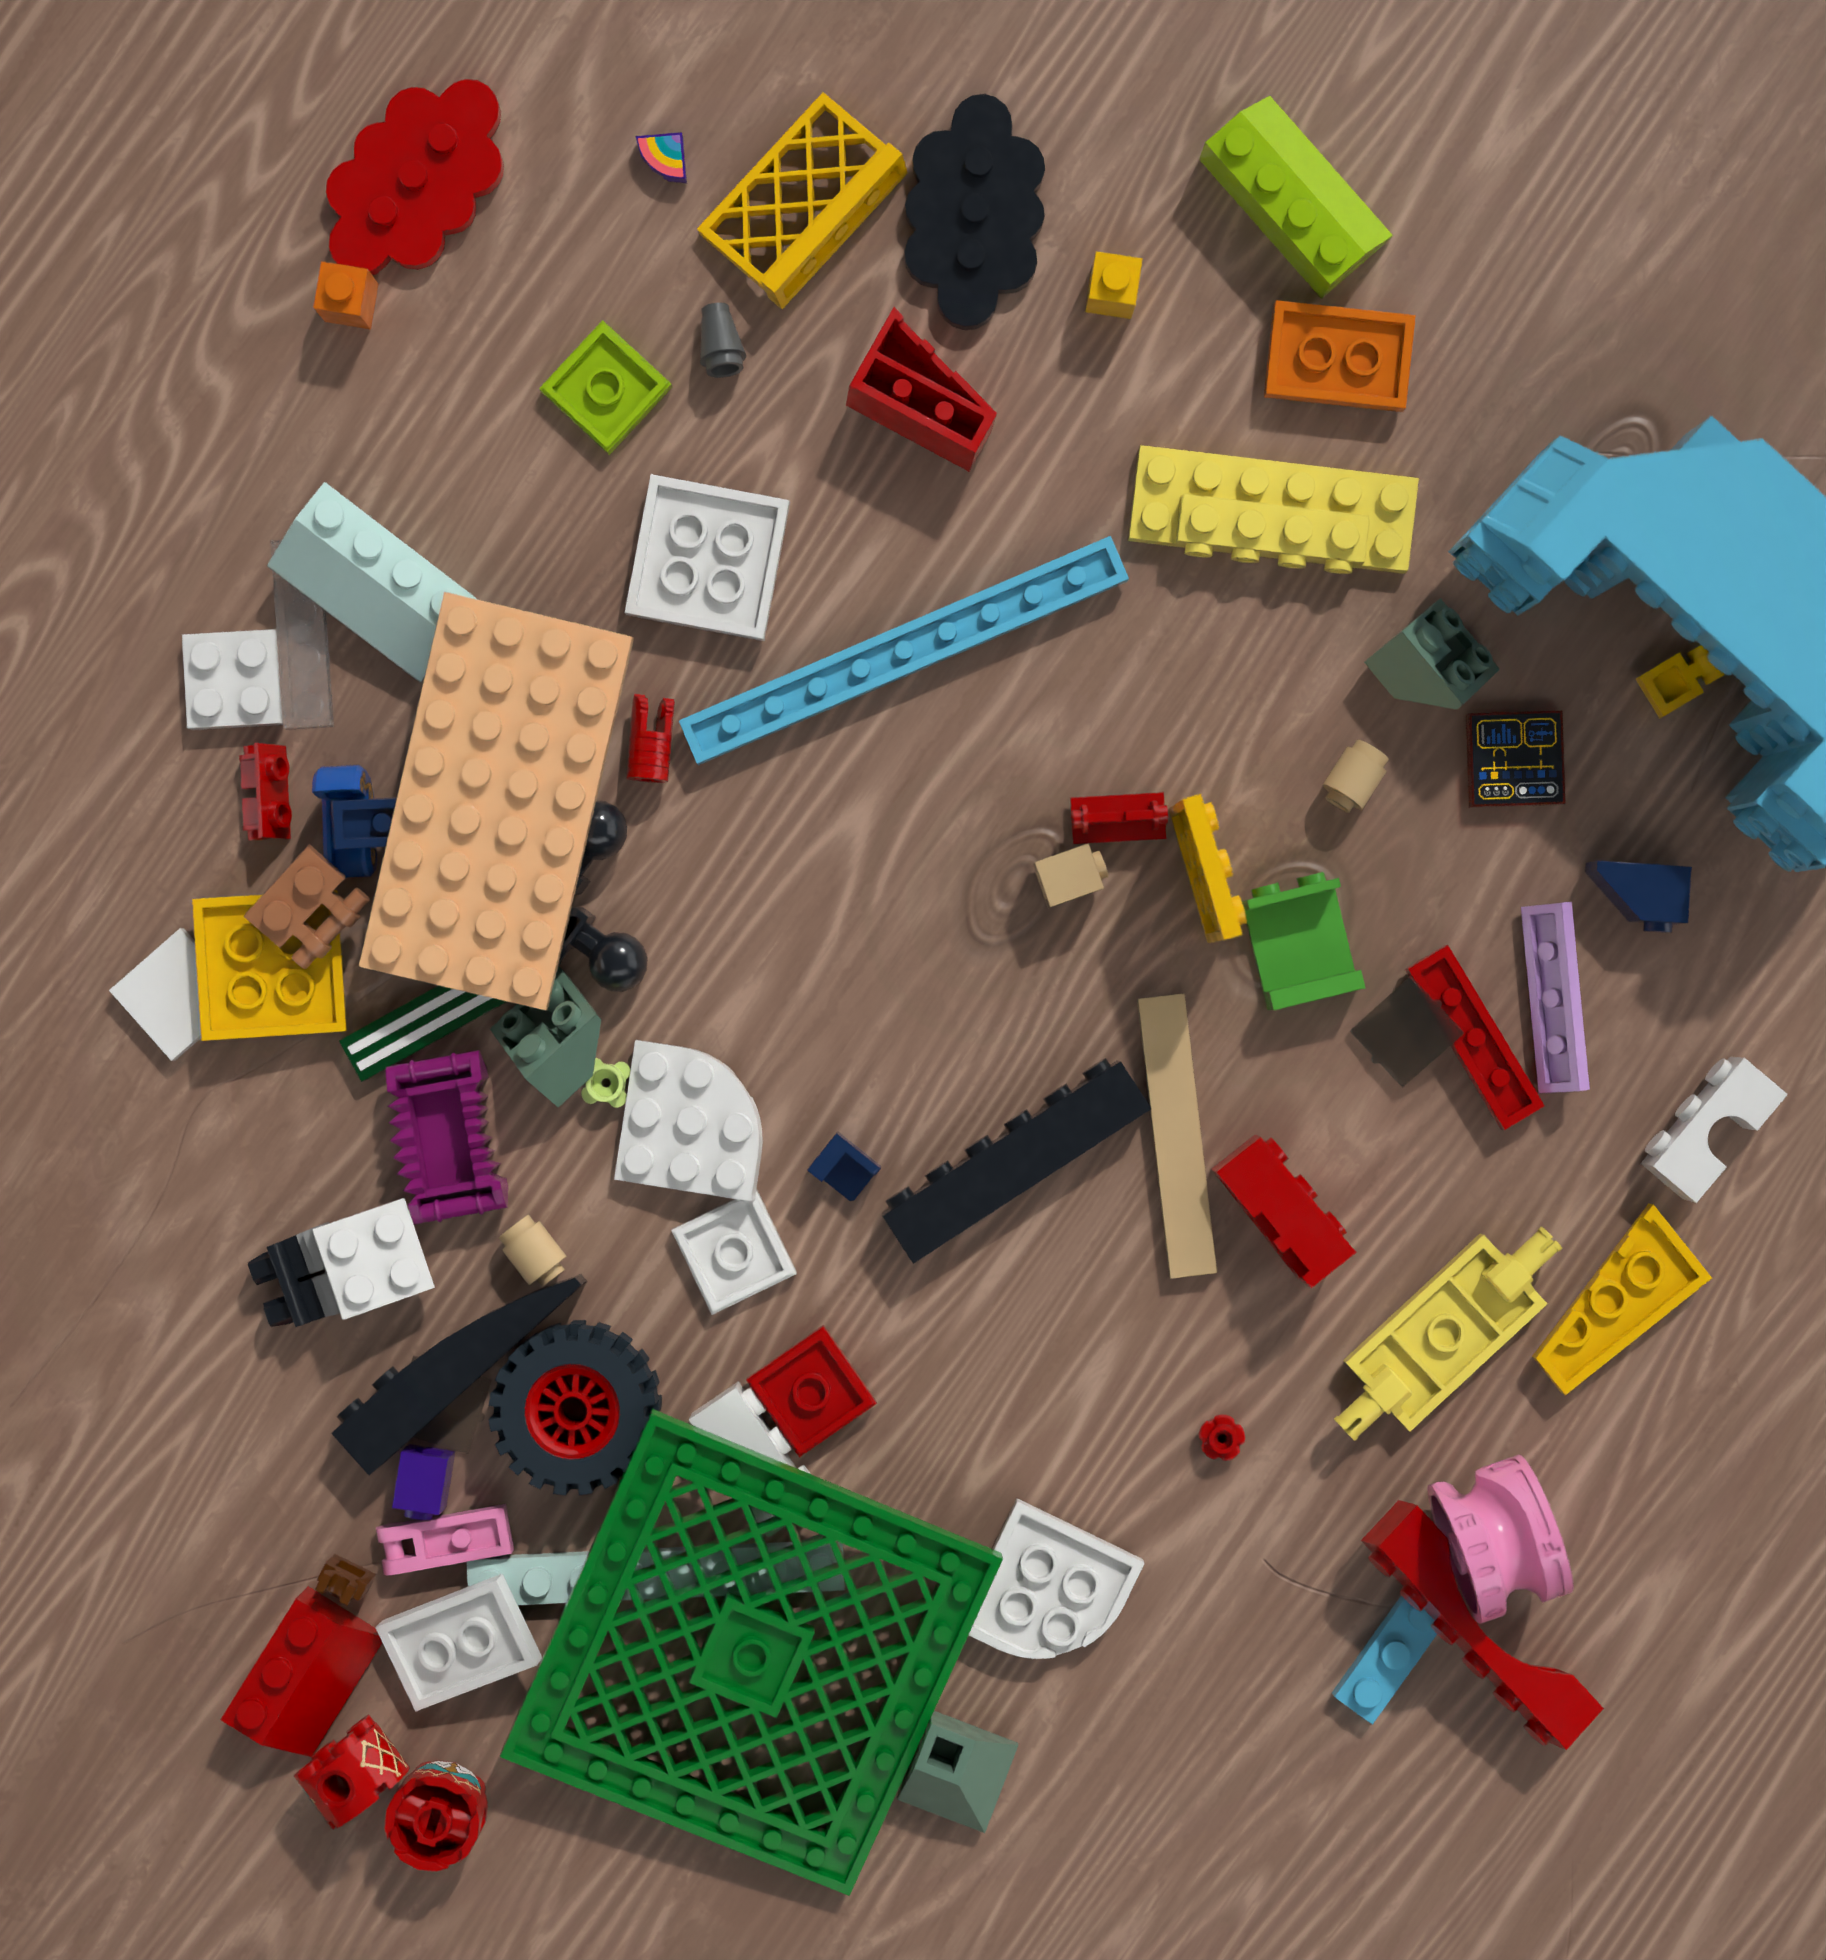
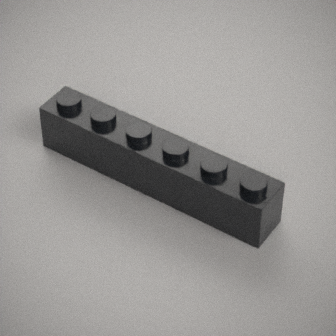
M1106 1058L1099 1061L1082 1073L1086 1081L1074 1089L1070 1090L1068 1085L1064 1084L1043 1098L1047 1106L1031 1116L1026 1109L1004 1123L1003 1125L1007 1132L997 1139L991 1141L989 1136L986 1135L964 1149L968 1157L952 1167L947 1160L928 1172L925 1177L929 1183L920 1189L912 1192L910 1187L907 1186L888 1198L885 1202L889 1209L882 1213V1217L912 1263L914 1264L1151 1110L1150 1105L1122 1062L1117 1060L1110 1065Z

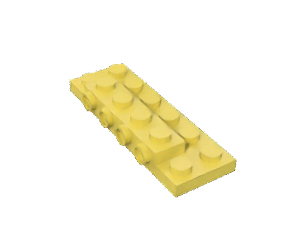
M1140 445L1128 541L1185 548L1186 555L1194 557H1212L1213 551L1232 553L1231 560L1244 563H1258L1260 557L1278 559V565L1286 568H1305L1306 562L1325 564L1324 571L1337 574H1351L1353 568L1405 574L1409 568L1419 478Z

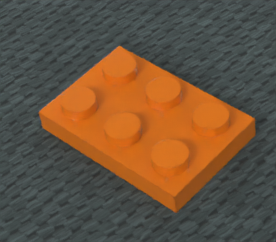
M1276 300L1273 304L1264 398L1403 412L1407 404L1416 315Z

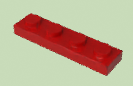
M1449 945L1442 946L1405 969L1501 1130L1508 1129L1545 1106Z

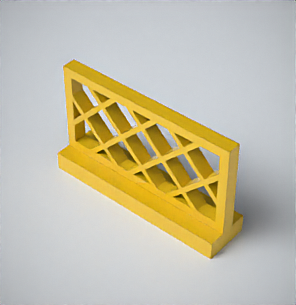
M822 92L700 224L697 231L699 235L761 287L771 301L783 309L908 174L903 154L889 142L885 145L828 95ZM825 110L838 120V135L813 137L812 125ZM845 127L853 134L845 135ZM806 132V138H801V136ZM866 144L875 152L864 165L846 166V145ZM839 146V167L814 169L813 148ZM806 149L807 170L781 172V158L789 150ZM774 167V172L768 173ZM847 177H852L851 180L847 183ZM840 178V191L833 199L815 201L814 180ZM807 180L808 201L782 203V182ZM774 183L775 204L750 206L749 193L756 185ZM815 211H821V212L815 217ZM808 212V226L801 234L783 235L782 214ZM775 215L776 236L751 238L750 217ZM743 217L742 239L723 240L714 232L725 219ZM784 245H790V246L784 251L783 246H784ZM776 246L777 260L762 274L751 264V248ZM735 249H744V257Z

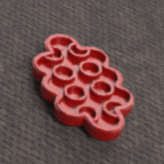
M464 79L454 82L440 97L425 88L410 87L401 90L391 98L386 108L385 122L367 125L358 133L354 142L355 159L343 162L333 169L326 184L328 202L340 217L332 229L329 238L331 256L337 264L368 269L372 275L378 274L391 260L406 269L420 270L431 266L439 259L444 250L445 235L463 232L472 224L476 216V198L488 195L496 189L504 173V162L501 153L491 140L500 124L501 109L496 95L488 85L478 80Z

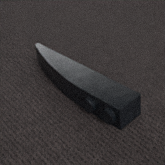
M582 1274L533 1291L487 1313L443 1339L400 1372L392 1366L372 1384L377 1392L369 1400L363 1403L357 1398L337 1415L342 1424L331 1434L368 1475H371L587 1280Z

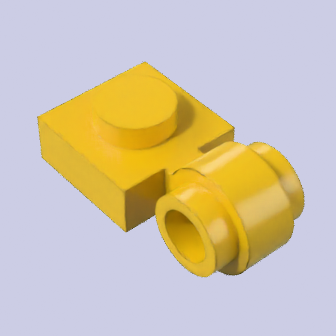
M1702 645L1687 653L1691 660L1688 665L1679 652L1635 679L1659 719L1704 693L1697 681L1698 679L1702 678L1704 683L1708 685L1725 675L1712 665L1707 657L1709 652Z

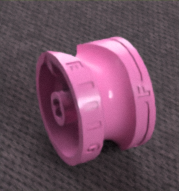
M1516 1455L1476 1470V1482L1471 1492L1466 1495L1459 1493L1453 1485L1447 1482H1436L1428 1485V1499L1434 1523L1449 1539L1450 1559L1455 1580L1469 1611L1477 1623L1481 1624L1504 1616L1507 1609L1506 1599L1515 1590L1527 1589L1534 1592L1542 1602L1573 1592L1571 1568L1556 1520L1537 1477L1522 1455Z

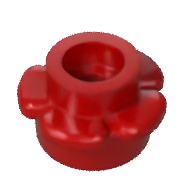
M1225 1414L1216 1415L1213 1419L1205 1421L1199 1430V1439L1202 1440L1201 1449L1210 1459L1232 1460L1239 1455L1240 1445H1243L1245 1442L1244 1429L1240 1424L1234 1423V1419L1231 1416ZM1220 1434L1226 1435L1225 1442L1221 1443L1218 1441Z

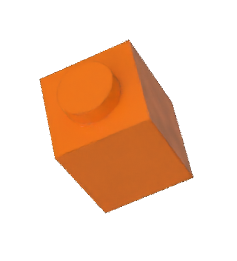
M321 261L313 308L325 322L371 330L379 284L368 269Z

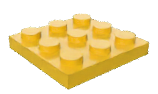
M1201 794L1184 798L1170 807L1168 811L1207 943L1243 935L1240 925L1247 923L1246 914L1239 895L1231 897L1226 879L1233 877V872L1226 850L1217 849L1213 832L1219 830L1213 804L1211 802L1204 804Z
M262 895L192 899L201 1041L347 1031L341 932L330 943L332 949L322 959L317 957L307 969H303L292 959L293 954L303 945L296 936L292 935L280 948L244 917L245 913ZM321 904L305 922L317 930L332 913L325 905Z

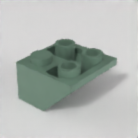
M1441 598L1364 662L1393 698L1456 710L1500 670L1493 662L1492 655L1488 649L1473 638L1463 626L1458 613L1449 608Z
M558 967L548 1010L516 1004L490 1030L524 1078L557 1107H560L593 1076L601 1018L564 970Z
M934 1711L908 1767L897 1800L985 1833L1017 1751L1018 1742Z

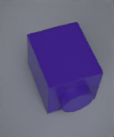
M413 1444L406 1446L400 1454L392 1508L405 1510L404 1516L417 1520H431L433 1514L440 1515L447 1507L455 1451Z

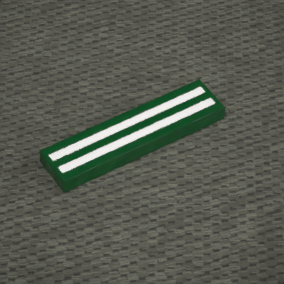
M438 985L339 1040V1043L360 1081L363 1082L384 1071L386 1067L397 1064L508 1001Z

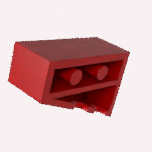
M893 307L849 385L846 406L970 472L991 434L997 412L957 371L953 373L934 353L935 348L926 339L922 340L903 321L904 316Z

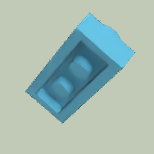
M1401 1595L1332 1691L1333 1696L1373 1725L1437 1634L1431 1627L1435 1620L1424 1609L1422 1611L1416 1610Z

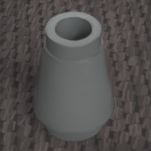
M726 303L708 304L701 309L700 364L706 367V373L711 377L723 378L736 375L744 368L743 361L746 359V353L729 306Z

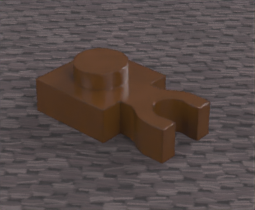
M334 1554L324 1564L317 1578L319 1582L315 1590L322 1594L327 1591L332 1596L339 1598V1602L348 1606L352 1598L358 1601L363 1598L369 1591L376 1574Z

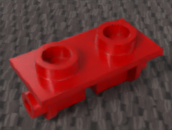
M265 743L243 746L244 755L239 756L241 789H256V797L242 798V830L247 831L248 840H267V838L291 839L290 823L292 811L289 805L288 789L290 766L287 759L286 746Z
M1164 792L1070 798L1073 844L1167 839L1168 809L1164 803Z

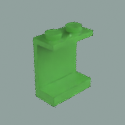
M1324 872L1297 878L1299 888L1281 892L1279 883L1251 889L1253 899L1242 901L1267 1010H1278L1366 988L1362 971L1355 970L1335 890V888L1341 887L1339 878L1326 881Z

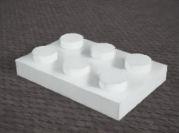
M503 1573L384 1619L375 1627L415 1712L537 1666L542 1659L541 1653Z

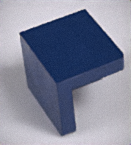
M837 1131L807 1171L821 1182L824 1180L847 1200L854 1201L873 1176H876L880 1171L881 1165Z

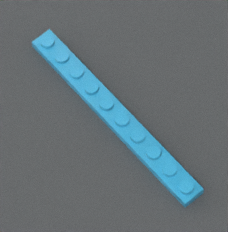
M1111 536L683 718L679 720V723L696 763L700 765L1126 583L1129 577Z

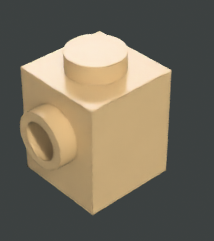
M1089 843L1032 864L1047 908L1104 889L1102 879L1108 877L1100 851L1092 853Z

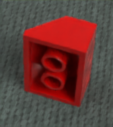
M308 1586L291 1605L220 1720L259 1745L312 1757L383 1644L376 1628Z

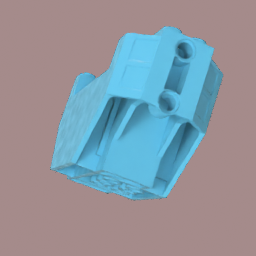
M1710 416L1686 433L1670 451L1611 459L1560 435L1528 464L1448 551L1456 558L1453 561L1454 566L1466 578L1475 581L1477 578L1490 590L1488 596L1498 608L1506 613L1513 611L1517 616L1539 603L1553 587L1563 581L1578 595L1585 596L1587 594L1591 599L1627 578L1637 585L1635 592L1646 604L1653 608L1660 606L1674 619L1671 624L1682 637L1691 642L1698 641L1709 652L1707 657L1714 667L1726 675L1733 674L1746 686L1744 692L1751 701L1729 726L1738 733L1735 738L1745 750L1753 755L1760 754L1763 757L1725 797L1731 803L1727 809L1736 816L1733 820L1736 827L1752 839L1758 837L1771 849L1768 853L1770 858L1786 871L1791 872L1794 870L1795 872L1826 868V497L1764 439L1740 442L1713 416Z

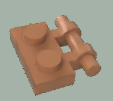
M309 844L253 904L244 917L280 948L292 935L296 936L303 945L293 954L292 959L300 967L307 969L317 957L322 959L332 949L330 943L346 926L351 928L361 918L359 912L370 899L358 888H355L345 900L334 890L345 879V875ZM323 904L332 914L315 930L305 921Z

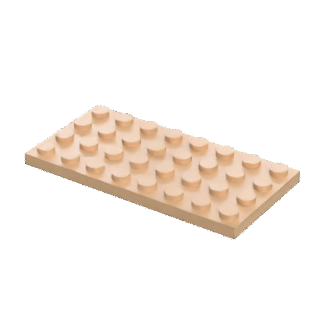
M444 592L359 967L548 1010L634 640L632 636Z

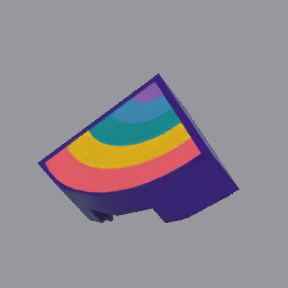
M682 132L635 136L642 160L648 164L652 171L663 176L669 182L687 184Z

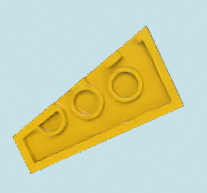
M1648 1203L1532 1357L1562 1394L1567 1395L1711 1280L1712 1277L1654 1204Z

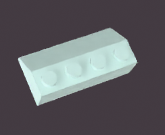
M326 482L321 485L294 519L267 564V567L420 683L425 678L444 592L477 599Z

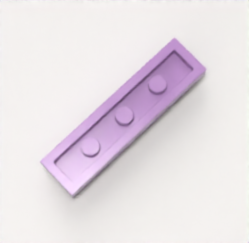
M1572 902L1521 907L1538 1092L1554 1093L1590 1090Z

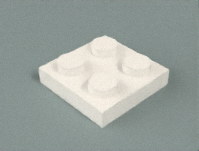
M271 629L182 635L188 729L202 730L285 725L280 631Z
M405 1198L312 1229L342 1320L435 1288Z

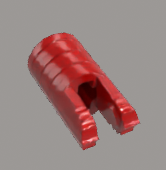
M634 694L626 779L648 783H667L669 778L674 699H662L657 711L656 731H646L648 698L645 695Z

